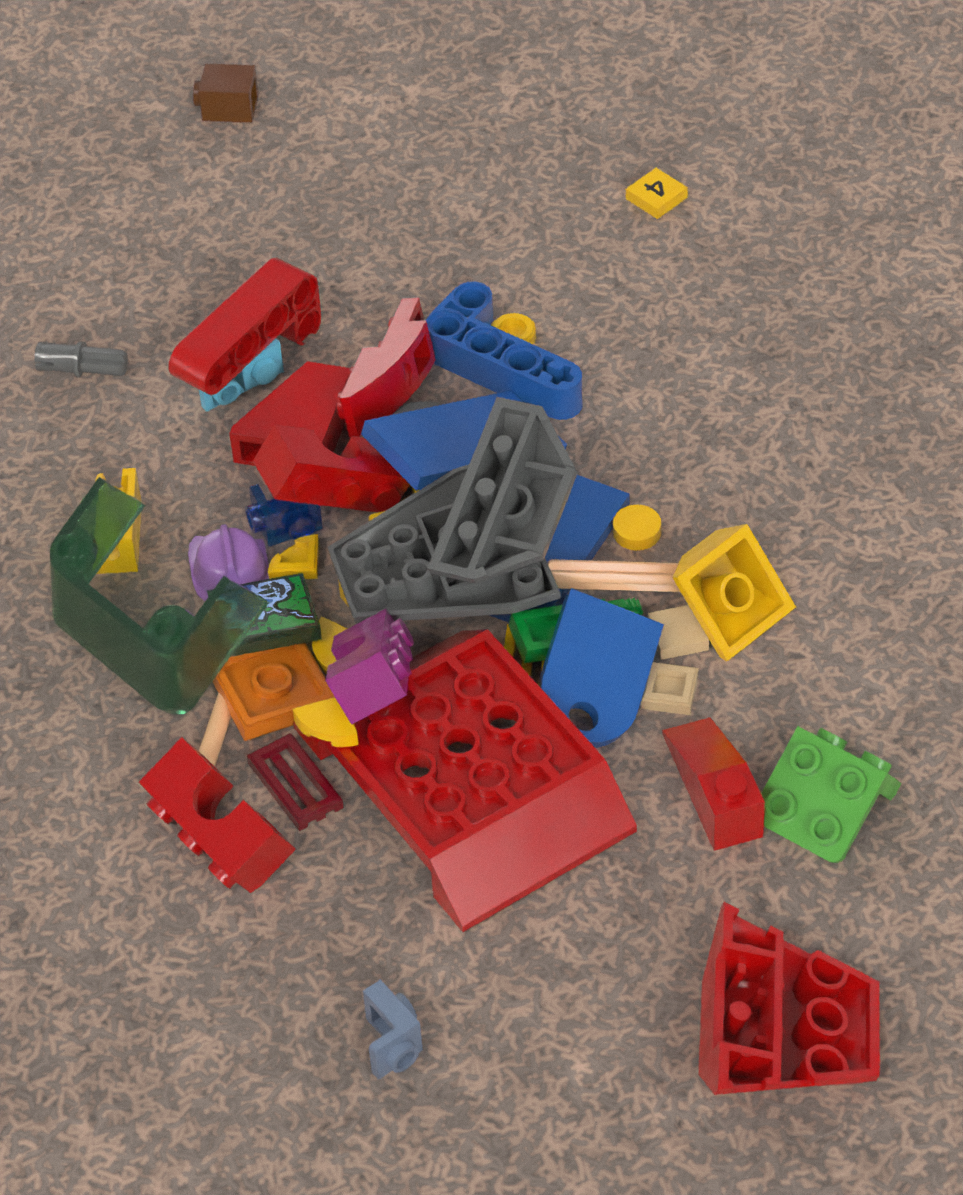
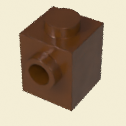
M205 63L201 81H195L193 87V102L195 106H200L202 121L253 123L259 97L255 65Z

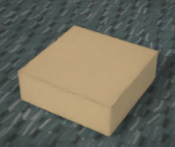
M689 605L648 613L649 619L664 624L657 646L661 660L709 650V638Z
M653 662L641 699L640 709L691 715L699 668Z

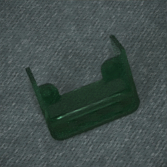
M98 477L59 531L50 547L53 619L64 632L153 706L168 714H185L196 705L269 602L224 575L195 616L178 605H167L157 610L145 627L142 628L89 585L146 506L138 499Z

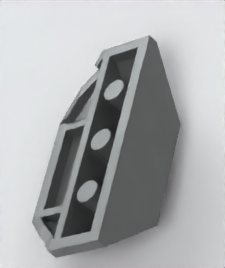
M496 397L428 565L429 573L477 584L545 559L578 473L542 406Z

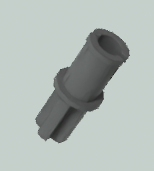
M39 341L35 349L34 362H40L35 365L37 371H63L74 373L76 377H81L83 372L122 376L127 371L128 355L122 349L87 347L86 342L78 341L76 345Z

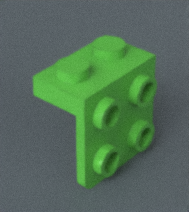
M797 726L761 793L765 801L764 827L831 863H839L846 857L878 795L891 801L902 783L888 774L892 765L867 751H864L861 758H858L844 750L848 742L835 734L820 728L817 734L814 735Z

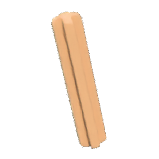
M559 559L548 561V566L558 589L680 592L672 578L679 563Z

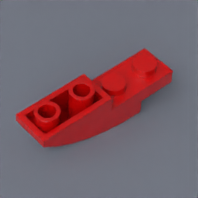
M419 298L401 299L394 317L389 319L388 330L383 341L379 342L378 347L362 348L355 365L349 370L347 383L343 391L339 392L337 396V411L339 418L346 422L350 438L352 436H362L361 432L365 420L389 416L399 409L420 387L436 360L427 321L424 320Z

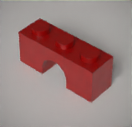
M274 424L253 460L254 465L275 500L378 513L387 511L398 504L410 485L364 437L352 436L342 454L337 455L321 443L314 430Z
M182 737L139 781L142 787L152 796L146 803L148 807L166 824L169 825L175 820L183 828L177 834V837L197 856H200L205 851L213 859L207 868L229 889L237 883L249 893H252L261 887L296 850L262 814L245 800H242L230 814L215 820V813L219 802L234 785L201 752Z

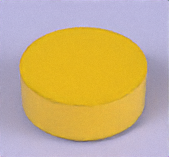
M519 313L505 314L496 318L491 326L533 345L536 341L535 323L526 315Z
M645 505L626 506L620 509L613 518L614 539L620 546L629 550L639 551L651 548L661 537V518L651 507Z

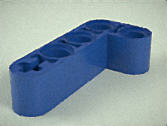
M465 282L460 284L428 315L426 321L436 359L435 365L496 393L512 390L524 403L542 406L550 418L566 420L580 413L583 408L582 371L579 366L491 326L494 321L492 291L484 283Z

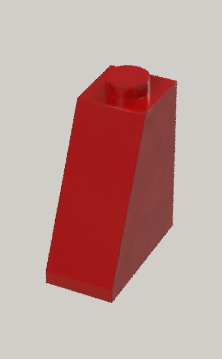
M309 361L302 365L232 426L229 434L234 463L255 466L253 460L274 424L314 430L321 443L334 452L345 425V420H341L338 415L337 396L339 392L343 391L347 383L350 368Z

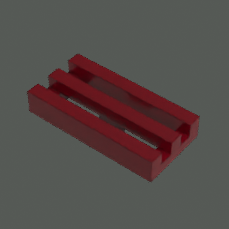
M291 733L247 755L249 766L298 831L307 828L308 823L313 820L318 822L326 818V813L332 810L336 813L344 808L343 799ZM284 750L289 752L324 799L318 802L315 801L299 777L279 754ZM269 758L304 804L305 809H300L264 760Z

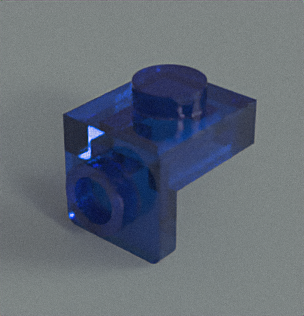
M259 484L249 487L251 505L245 506L247 521L254 534L262 532L269 547L291 539L296 540L323 529L320 505L275 499L267 501Z

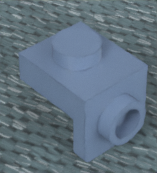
M380 979L363 990L366 1019L381 1035L380 1038L369 1046L372 1073L378 1080L391 1071L395 1073L405 1071L416 1061L419 1052L423 1050L420 1022L417 1020L412 1004L402 993L394 995Z

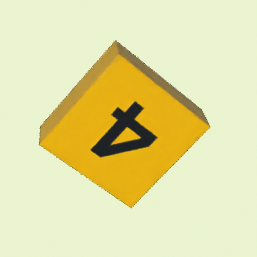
M654 168L626 188V200L656 219H659L688 198V187L658 168Z

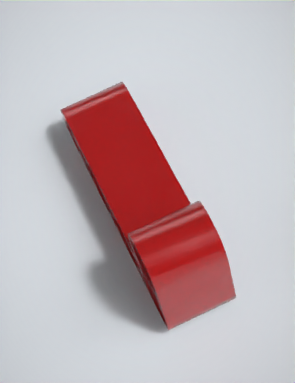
M277 257L270 259L179 342L170 356L168 366L170 375L209 395H215L279 335L303 346L305 343L302 341L310 333L316 334L321 324V306L317 278Z

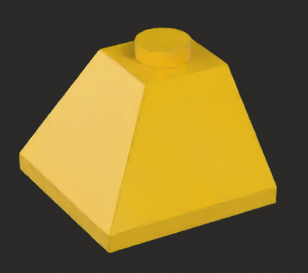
M748 524L714 531L681 557L672 577L717 654L724 661H729L796 608Z

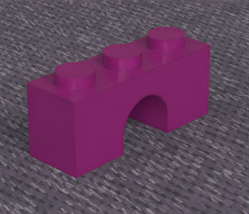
M387 608L333 637L331 651L337 661L328 665L325 681L351 725L407 695L408 676L411 675L409 666L410 661L413 660L410 647L414 645V641L403 620L399 618L394 621Z

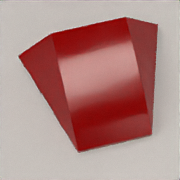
M724 901L720 908L705 967L701 993L698 1075L712 1093L719 1095L812 1086L853 1085L876 1081L880 1076L879 981L820 950L812 954L783 940V931L771 925L766 931L737 916L740 909Z

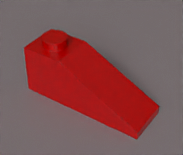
M711 717L662 730V735L713 850L716 851L763 838L765 801L747 762Z

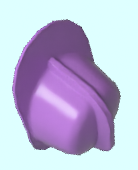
M226 524L220 526V529L212 531L207 536H195L189 544L188 557L193 586L197 595L208 604L214 603L211 591H221L222 589L247 584H255L257 586L259 582L269 581V565L263 539H254L246 531L238 528H229Z

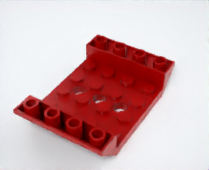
M488 629L462 630L414 656L409 666L411 675L408 676L407 695L354 723L358 737V745L335 747L331 745L330 741L321 740L312 735L308 737L299 730L295 721L293 722L294 729L320 760L332 754L337 758L431 871L433 897L462 932L637 832L635 820L606 759ZM498 718L514 720L516 724L507 729H499L493 727L491 722ZM455 742L473 745L469 751L464 753H455L447 749L449 745ZM412 766L429 769V772L422 777H410L403 773Z

